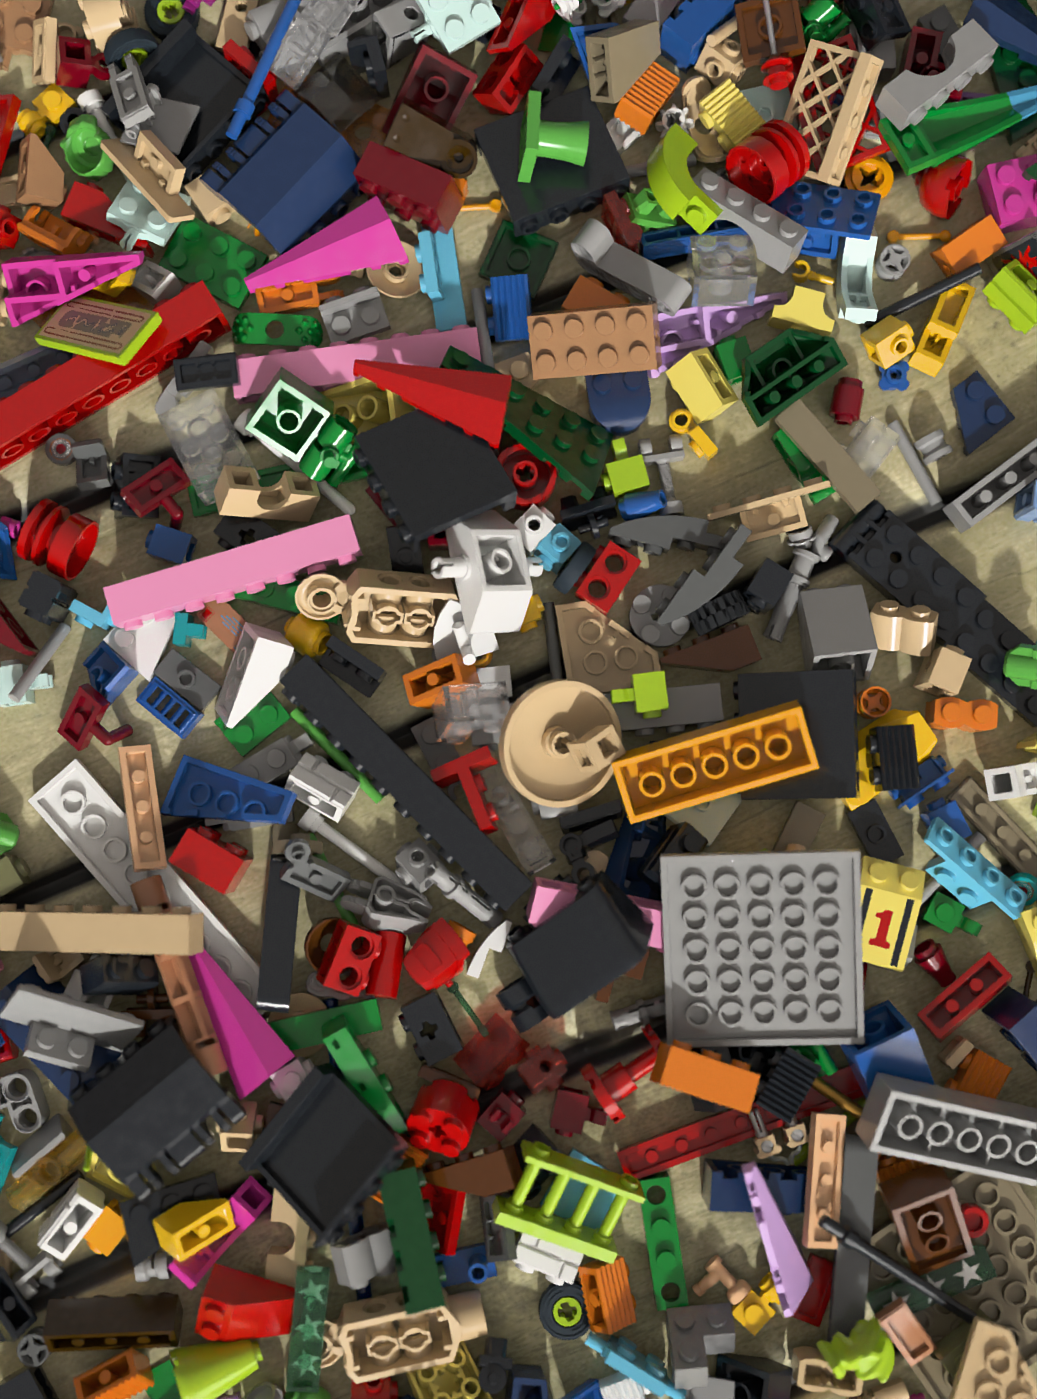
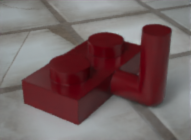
M170 457L122 488L120 495L139 518H142L162 504L171 515L169 527L180 530L184 511L172 497L189 487L191 480L173 458Z
M89 683L79 686L57 732L78 751H81L88 747L93 735L104 745L109 746L131 736L133 728L131 725L125 724L110 732L105 729L100 722L110 702Z

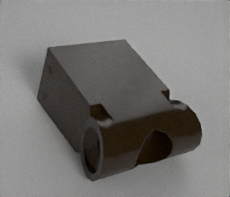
M404 96L383 145L452 175L453 178L461 179L470 176L476 169L478 162L477 146L474 138L469 133L458 129L450 122Z

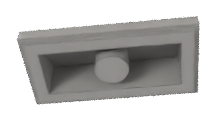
M58 1113L18 1146L11 1165L14 1178H19L73 1133L72 1127L61 1114Z

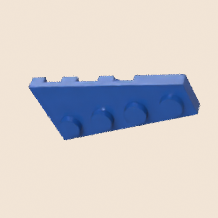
M183 755L160 814L174 817L286 824L297 794L293 791Z

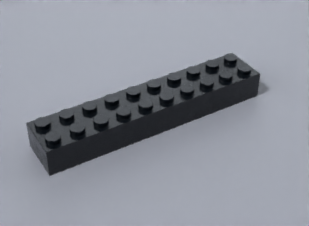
M308 654L279 680L285 687L281 692L294 705L296 704L299 707L302 704L307 709L303 714L315 727L321 729L324 726L330 732L326 738L338 750L343 751L346 749L352 755L348 760L359 772L364 774L368 771L374 777L370 783L383 796L390 794L396 800L393 806L403 817L409 818L412 816L419 823L415 829L428 842L433 838L441 846L438 852L450 864L456 861L464 869L460 874L473 888L479 884L486 891L483 898L495 910L501 907L506 911L533 884L502 850L479 829L444 791Z

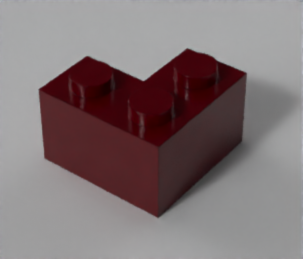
M913 26L912 31L904 42L898 75L905 70L923 76H933L944 72L945 63L937 61L943 32ZM956 89L953 90L943 104L958 102L962 97L963 89L959 92Z

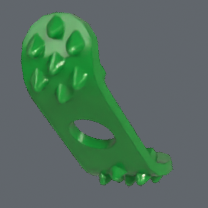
M249 312L240 313L235 317L232 326V338L236 345L293 347L314 345L318 347L323 339V329L318 319L311 316ZM272 321H279L284 327L283 334L276 339L270 338L266 333V327Z

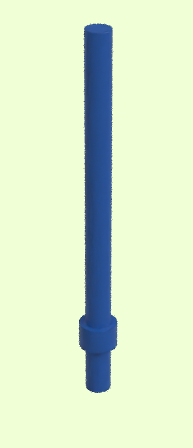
M287 0L242 98H238L233 108L235 114L226 131V135L229 138L237 140L245 121L250 120L255 110L254 102L301 0Z

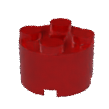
M520 443L508 447L500 453L497 459L517 489L516 505L513 509L527 511L533 504L538 508L544 505L552 496L555 488L556 467L549 461H540ZM525 471L529 472L530 479H527L525 482L520 481L519 475H523Z
M433 1080L432 1085L425 1087L424 1084L421 1086L407 1119V1129L411 1135V1144L418 1149H428L437 1153H443L450 1158L459 1156L460 1151L469 1142L479 1114V1103L476 1098L473 1101L467 1095L468 1090L464 1086L448 1080Z

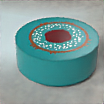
M1021 872L1014 874L1010 878L1012 882L1027 894L1028 898L1024 906L1031 905L1037 900L1036 877L1029 873Z

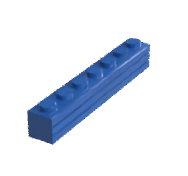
M715 220L702 235L689 224L639 234L642 257L648 260L752 241L750 236L740 226L727 220Z

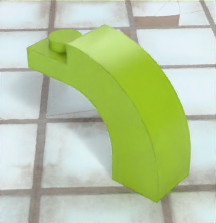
M675 123L648 157V182L657 202L672 220L677 215H680L695 231L702 235L723 210L691 178L687 167V159L698 143Z

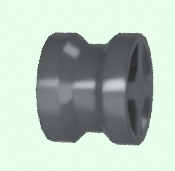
M36 1326L30 1329L20 1340L17 1347V1355L24 1365L29 1367L39 1366L52 1353L48 1352L42 1337L44 1326ZM35 1339H36L37 1341H39L40 1343H43V1344H40V1345H39L38 1343L35 1342Z

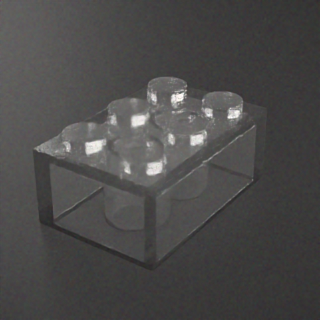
M214 388L157 416L197 495L206 507L216 502L213 491L224 465L255 468ZM255 468L257 479L260 480L261 477Z

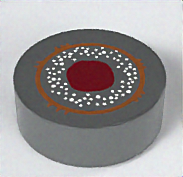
M63 433L51 436L45 445L47 457L59 466L72 464L76 459L71 450V443L76 441Z

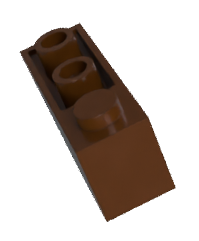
M738 622L721 628V635L710 638L708 633L691 640L693 646L681 649L680 645L662 651L664 657L659 659L660 666L730 673L756 663L762 658L748 624L739 627Z
M501 1142L483 1147L484 1153L474 1156L473 1152L469 1151L454 1157L455 1162L445 1165L444 1160L426 1165L427 1171L424 1172L425 1182L428 1184L487 1197L516 1188L522 1176V1171L514 1145L502 1147Z

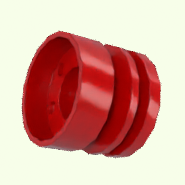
M771 119L761 125L749 137L743 139L730 149L726 157V171L730 182L765 204L771 203L786 188L792 186L797 180L805 176L810 167V153L804 138L793 125L779 119Z
M46 498L33 508L20 531L16 550L18 557L32 561V564L41 567L46 564L49 572L71 581L79 575L89 561L98 539L99 525L97 522L79 513L70 515L68 508L62 505L58 506V503Z

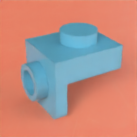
M558 523L538 544L533 555L541 558L542 563L538 564L543 565V569L553 571L557 575L565 566L569 557L581 545V541L561 523Z
M74 599L68 609L77 614L74 619L75 621L90 629L94 624L106 631H109L111 626L115 627L108 604L104 611L100 613Z

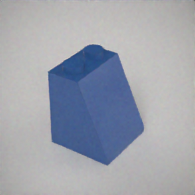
M889 1000L864 1011V1044H840L866 1101L877 1072L935 1085L914 1028Z

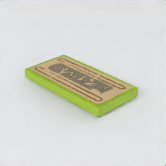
M79 295L63 303L36 333L34 338L42 346L126 366L163 320L158 312Z

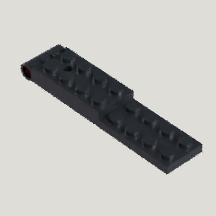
M874 499L859 513H854L828 542V546L832 548L833 552L888 600H894L899 605L907 608L915 605H924L938 612L936 642L941 647L952 645L964 650V656L972 659L968 671L1030 726L1037 727V690L1031 689V687L1018 686L1003 673L1004 659L1007 651L1021 643L1035 645V643L986 601L985 598L987 596L895 514L890 510L887 511L880 502ZM890 554L897 556V563L891 561Z

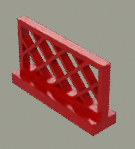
M851 33L828 43L839 47L848 45L850 50L857 51ZM817 49L814 60L823 63L821 66L823 67L830 60L828 55H826V58L822 57V55L827 54L825 50ZM806 53L795 58L788 57L791 59L792 65L787 71L794 74V79L788 85L790 95H792ZM849 57L846 65L838 64L843 78L846 77L847 73H853L854 69L850 67L853 61L856 64L857 59ZM814 80L810 82L813 84L810 90L808 84L804 87L802 94L806 102L813 97L817 89ZM821 81L823 88L825 89L832 86L828 83ZM841 89L831 94L829 98L831 106L837 94L844 96ZM873 96L868 105L870 113L865 123L862 122V129L856 139L846 169L890 151V147L878 129L880 117ZM817 103L808 108L813 121L819 119L816 110L822 112L820 118L827 114L825 107ZM803 112L798 114L797 116L803 129L808 126ZM872 118L876 127L869 125ZM822 125L816 128L821 141L831 136L830 133L823 131ZM867 130L878 134L882 145L870 150L859 146ZM811 131L804 135L808 148L814 147L816 143ZM819 151L811 155L817 173L822 161ZM856 151L862 152L858 155H855Z

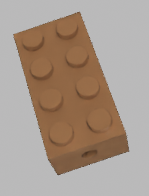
M657 301L534 312L527 316L533 380L656 370L662 365Z

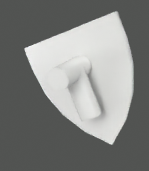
M449 598L440 611L434 626L433 646L436 659L439 660L457 653L461 654L466 665H472L476 660L475 657L499 650L494 633H466L460 602Z

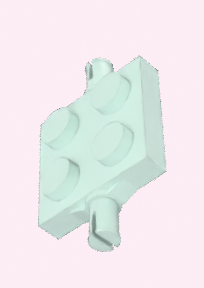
M415 0L423 13L425 23L410 31L412 39L414 38L413 41L416 44L432 35L440 42L447 56L500 25L501 19L492 6V0Z
M129 179L106 213V221L121 227L126 232L119 242L123 249L126 247V251L132 250L137 239L149 240L164 247L179 222L169 223ZM179 192V196L190 206L191 197Z

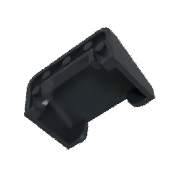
M603 870L593 877L591 875L585 876L576 886L578 891L575 899L534 929L530 925L523 927L517 925L506 937L508 940L506 948L541 1007L552 1019L561 1017L634 968L648 951L654 923Z

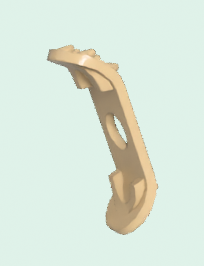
M696 75L689 78L682 86V109L687 107L689 111L687 119L690 118L694 121V127L688 129L689 136L698 143L693 150L695 157L698 161L704 162V164L711 162L718 164L720 161L726 160L728 152L721 147L717 140L719 134L713 127H711V131L708 134H700L695 129V121L699 119L698 114L700 113L699 101L711 92V84L708 79L702 75Z

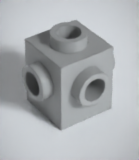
M420 837L413 843L407 842L401 846L395 857L396 875L405 885L410 883L419 894L424 893L434 884L424 876V871L429 863L438 860L444 866V863L440 860L441 855L431 843L426 845Z

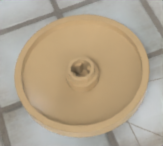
M570 679L545 681L523 693L508 711L499 736L500 762L510 784L529 800L553 808L577 805L595 795L614 772L612 764L610 763L599 772L580 773L567 744L576 741L596 726L612 724L619 733L622 743L620 722L612 704L597 689Z

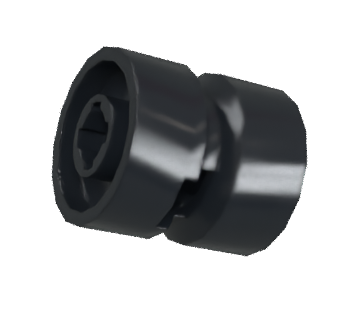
M524 976L519 977L495 995L504 1010L512 1012L510 1019L519 1033L529 1030L549 1016L541 1007Z

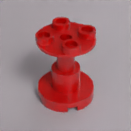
M649 1024L640 1028L652 1047L625 1066L619 1061L600 1075L590 1062L579 1069L585 1081H589L591 1084L590 1087L595 1097L615 1124L626 1117L618 1102L638 1089L635 1082L653 1069L661 1041Z

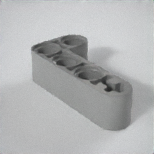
M589 218L570 244L578 263L587 272L642 302L657 301L658 310L669 316H675L692 292L691 285L679 275L614 242L608 228L596 219Z
M21 1069L0 1077V1109L8 1108L14 1127L22 1133H32L44 1125L50 1116L49 1106L39 1077L30 1069ZM17 1078L25 1081L27 1086L25 1093L17 1090L15 1086ZM29 1108L35 1111L37 1114L36 1123H31L27 1120L26 1109Z

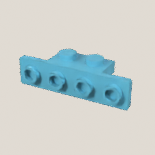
M421 226L422 232L418 233L419 244L414 245L417 262L422 263L424 274H419L422 293H427L433 303L436 329L440 332L451 331L454 326L467 325L453 226L448 235L440 231L431 233L430 230L427 231Z
M940 817L932 819L925 834L924 842L940 856L930 860L925 871L969 909L992 901L1013 920L1020 918V912L1023 911L1028 898L1027 894Z

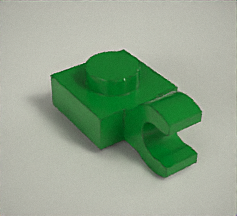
M938 891L933 893L921 916V919L948 934H951L954 928L957 927L969 935L977 937L983 926L961 915L966 906Z

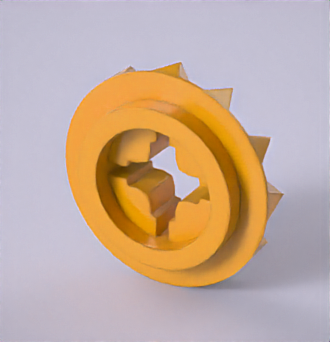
M879 156L849 167L844 173V186L847 189L880 193L881 199L885 198L890 192L894 180L890 165ZM875 172L877 173L872 182L874 186L870 183L866 186H860L864 178L862 174L868 177Z

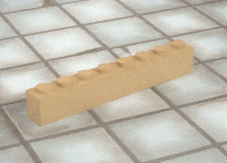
M5 903L0 904V951L192 955L203 952L204 913L191 912V906L171 907V912H161L162 906H142L141 912L132 911L131 905L112 906V911H103V905H83V911L74 910V905L72 904L54 905V910H45V904H26L25 910L17 909V904Z

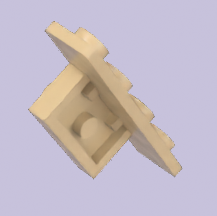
M151 130L139 132L136 148L133 145L121 143V138L101 140L100 148L169 223L194 219L195 212L179 196L186 168Z
M821 476L803 481L804 487L793 491L791 485L772 490L774 496L761 499L760 494L743 498V505L732 508L730 502L712 507L713 513L708 514L707 519L713 521L739 513L742 524L752 531L746 539L747 543L807 527L808 523L801 496L830 488V480L823 482Z

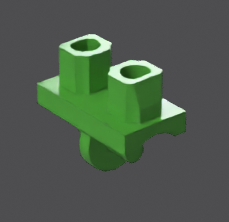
M644 187L638 194L626 192L622 197L623 203L627 205L629 210L627 221L631 223V228L636 234L648 232L651 227L666 229L678 226L676 219L672 220L661 208L650 188Z

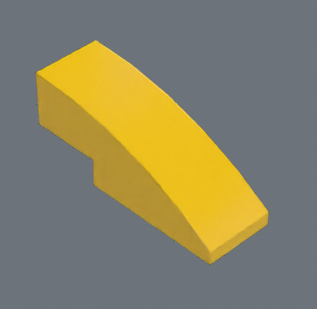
M962 283L938 295L915 344L916 349L911 353L908 361L909 366L933 377L937 375L946 361L954 339L960 331L977 288Z

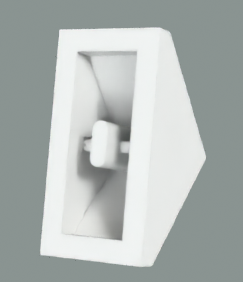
M146 260L138 269L131 285L132 288L154 305L163 299L175 297L180 294L183 288L171 271L149 260Z

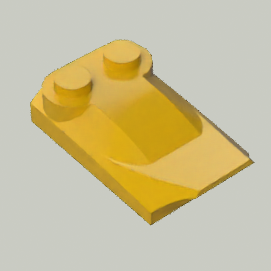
M891 709L884 716L877 718L858 731L860 798H840L848 811H853L880 793L875 792V785H871L869 781V767L873 766L872 754H868L865 744L866 736L870 735L869 729L879 726L914 724L918 766L929 759L930 753L938 740L918 710Z

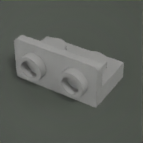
M370 286L359 287L351 295L342 298L341 296H333L323 302L324 304L318 306L331 343L345 341L350 344L391 329L376 286L371 288Z

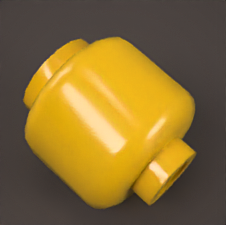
M300 613L290 617L284 626L285 638L294 647V651L303 656L308 654L312 658L322 655L328 649L325 644L332 635L330 634V627L327 622L311 619Z

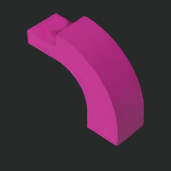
M250 1175L227 1199L230 1204L235 1228L182 1262L174 1259L167 1268L191 1290L235 1239L261 1214L271 1202L273 1196Z

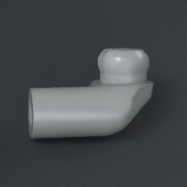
M831 514L826 515L816 529V539L813 540V545L811 546V552L818 555L821 562H826L833 553L832 548L825 544L839 525L838 518Z

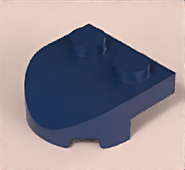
M647 370L584 376L589 415L592 422L611 432L614 436L629 435L637 431L648 417L651 403Z

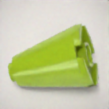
M250 1339L232 1342L214 1341L175 1347L169 1350L170 1359L177 1357V1359L173 1360L175 1364L173 1371L182 1399H216L259 1369L257 1362L263 1360L258 1341L251 1342Z

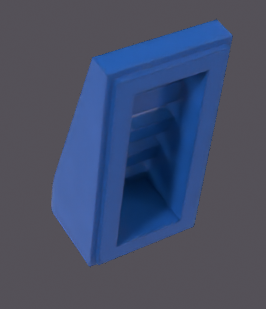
M157 676L151 680L136 699L139 704L182 739H186L204 717L201 711ZM157 687L161 688L163 691L152 704L147 701ZM167 695H169L171 699L165 705V707L161 711H159L157 707L164 700V698ZM176 702L179 703L181 706L169 719L166 716ZM187 710L189 712L188 716L178 726L175 722Z

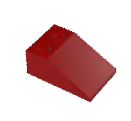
M215 1263L201 1297L194 1333L200 1334L208 1340L223 1342L294 1334L299 1328L295 1325L300 1324L308 1293L292 1286Z

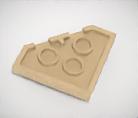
M587 601L556 605L554 607L566 679L579 681L597 689L601 693H608L615 689L631 688L630 676L632 674L661 671L656 650L641 642L632 633L606 617Z
M974 1316L949 1399H1037V1383L1007 1327Z

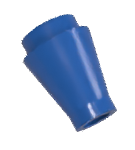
M662 489L626 493L623 498L619 499V511L626 522L644 518L666 507L667 498Z

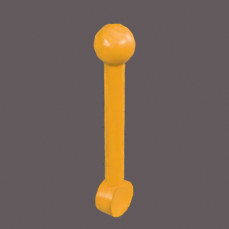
M493 199L490 203L463 205L460 211L490 209L492 212L497 213L501 210L502 203L498 199Z
M891 230L888 232L886 240L890 244H894L898 240L940 239L942 242H947L951 238V233L948 230H943L940 233L899 234L896 230Z

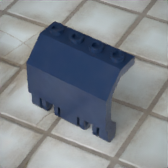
M286 89L275 98L277 104L272 102L268 106L270 113L281 124L275 129L264 118L258 116L254 120L255 125L251 124L233 142L236 150L230 146L225 151L228 158L233 163H236L239 168L232 174L222 163L215 161L211 165L215 172L208 169L199 178L203 185L221 201L228 203L254 226L275 249L278 257L329 226L336 218L343 217L349 208V204L357 196L360 197L364 194L353 175L360 157L338 131Z

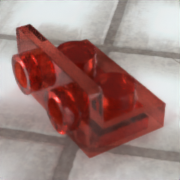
M495 1013L453 1060L477 1086L489 1090L496 1087L503 1080L504 1073L512 1064L515 1065L524 1058L530 1043L522 1038L501 1015Z

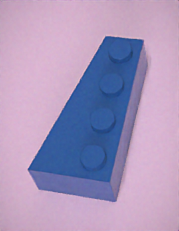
M685 0L678 7L677 11L679 12L673 19L669 16L663 23L660 37L661 55L686 74L692 66L696 65L707 43V36L736 15L735 4L746 2L747 0H691V2Z

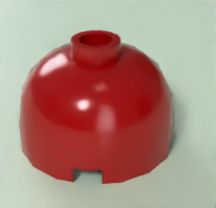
M957 155L947 159L935 168L930 166L918 172L915 186L919 187V201L928 213L948 220L955 215L963 201V198H959L963 188H968L973 166L972 160Z

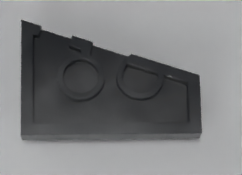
M211 1171L155 1189V1192L144 1202L140 1201L136 1196L118 1201L130 1257L134 1267L162 1248L159 1244L153 1219L182 1202L221 1199L215 1172Z

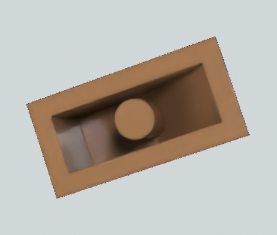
M29 133L20 142L16 202L29 206L36 205L41 209L53 211L60 204L64 203L67 196L64 172L37 134Z

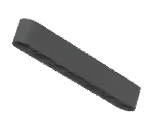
M845 1133L839 1224L850 1226L859 1232V1237L871 1244L878 1152L870 1151L859 1135ZM839 1243L838 1249H834L827 1333V1342L830 1343L837 1332H841L847 1337L850 1336L851 1330L857 1321L865 1319L870 1259L855 1249H847Z

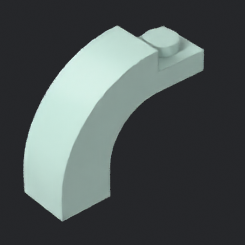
M874 226L870 240L840 237L836 276L838 318H844L852 323L861 324L866 321H876L878 308L872 292L873 261L878 239Z

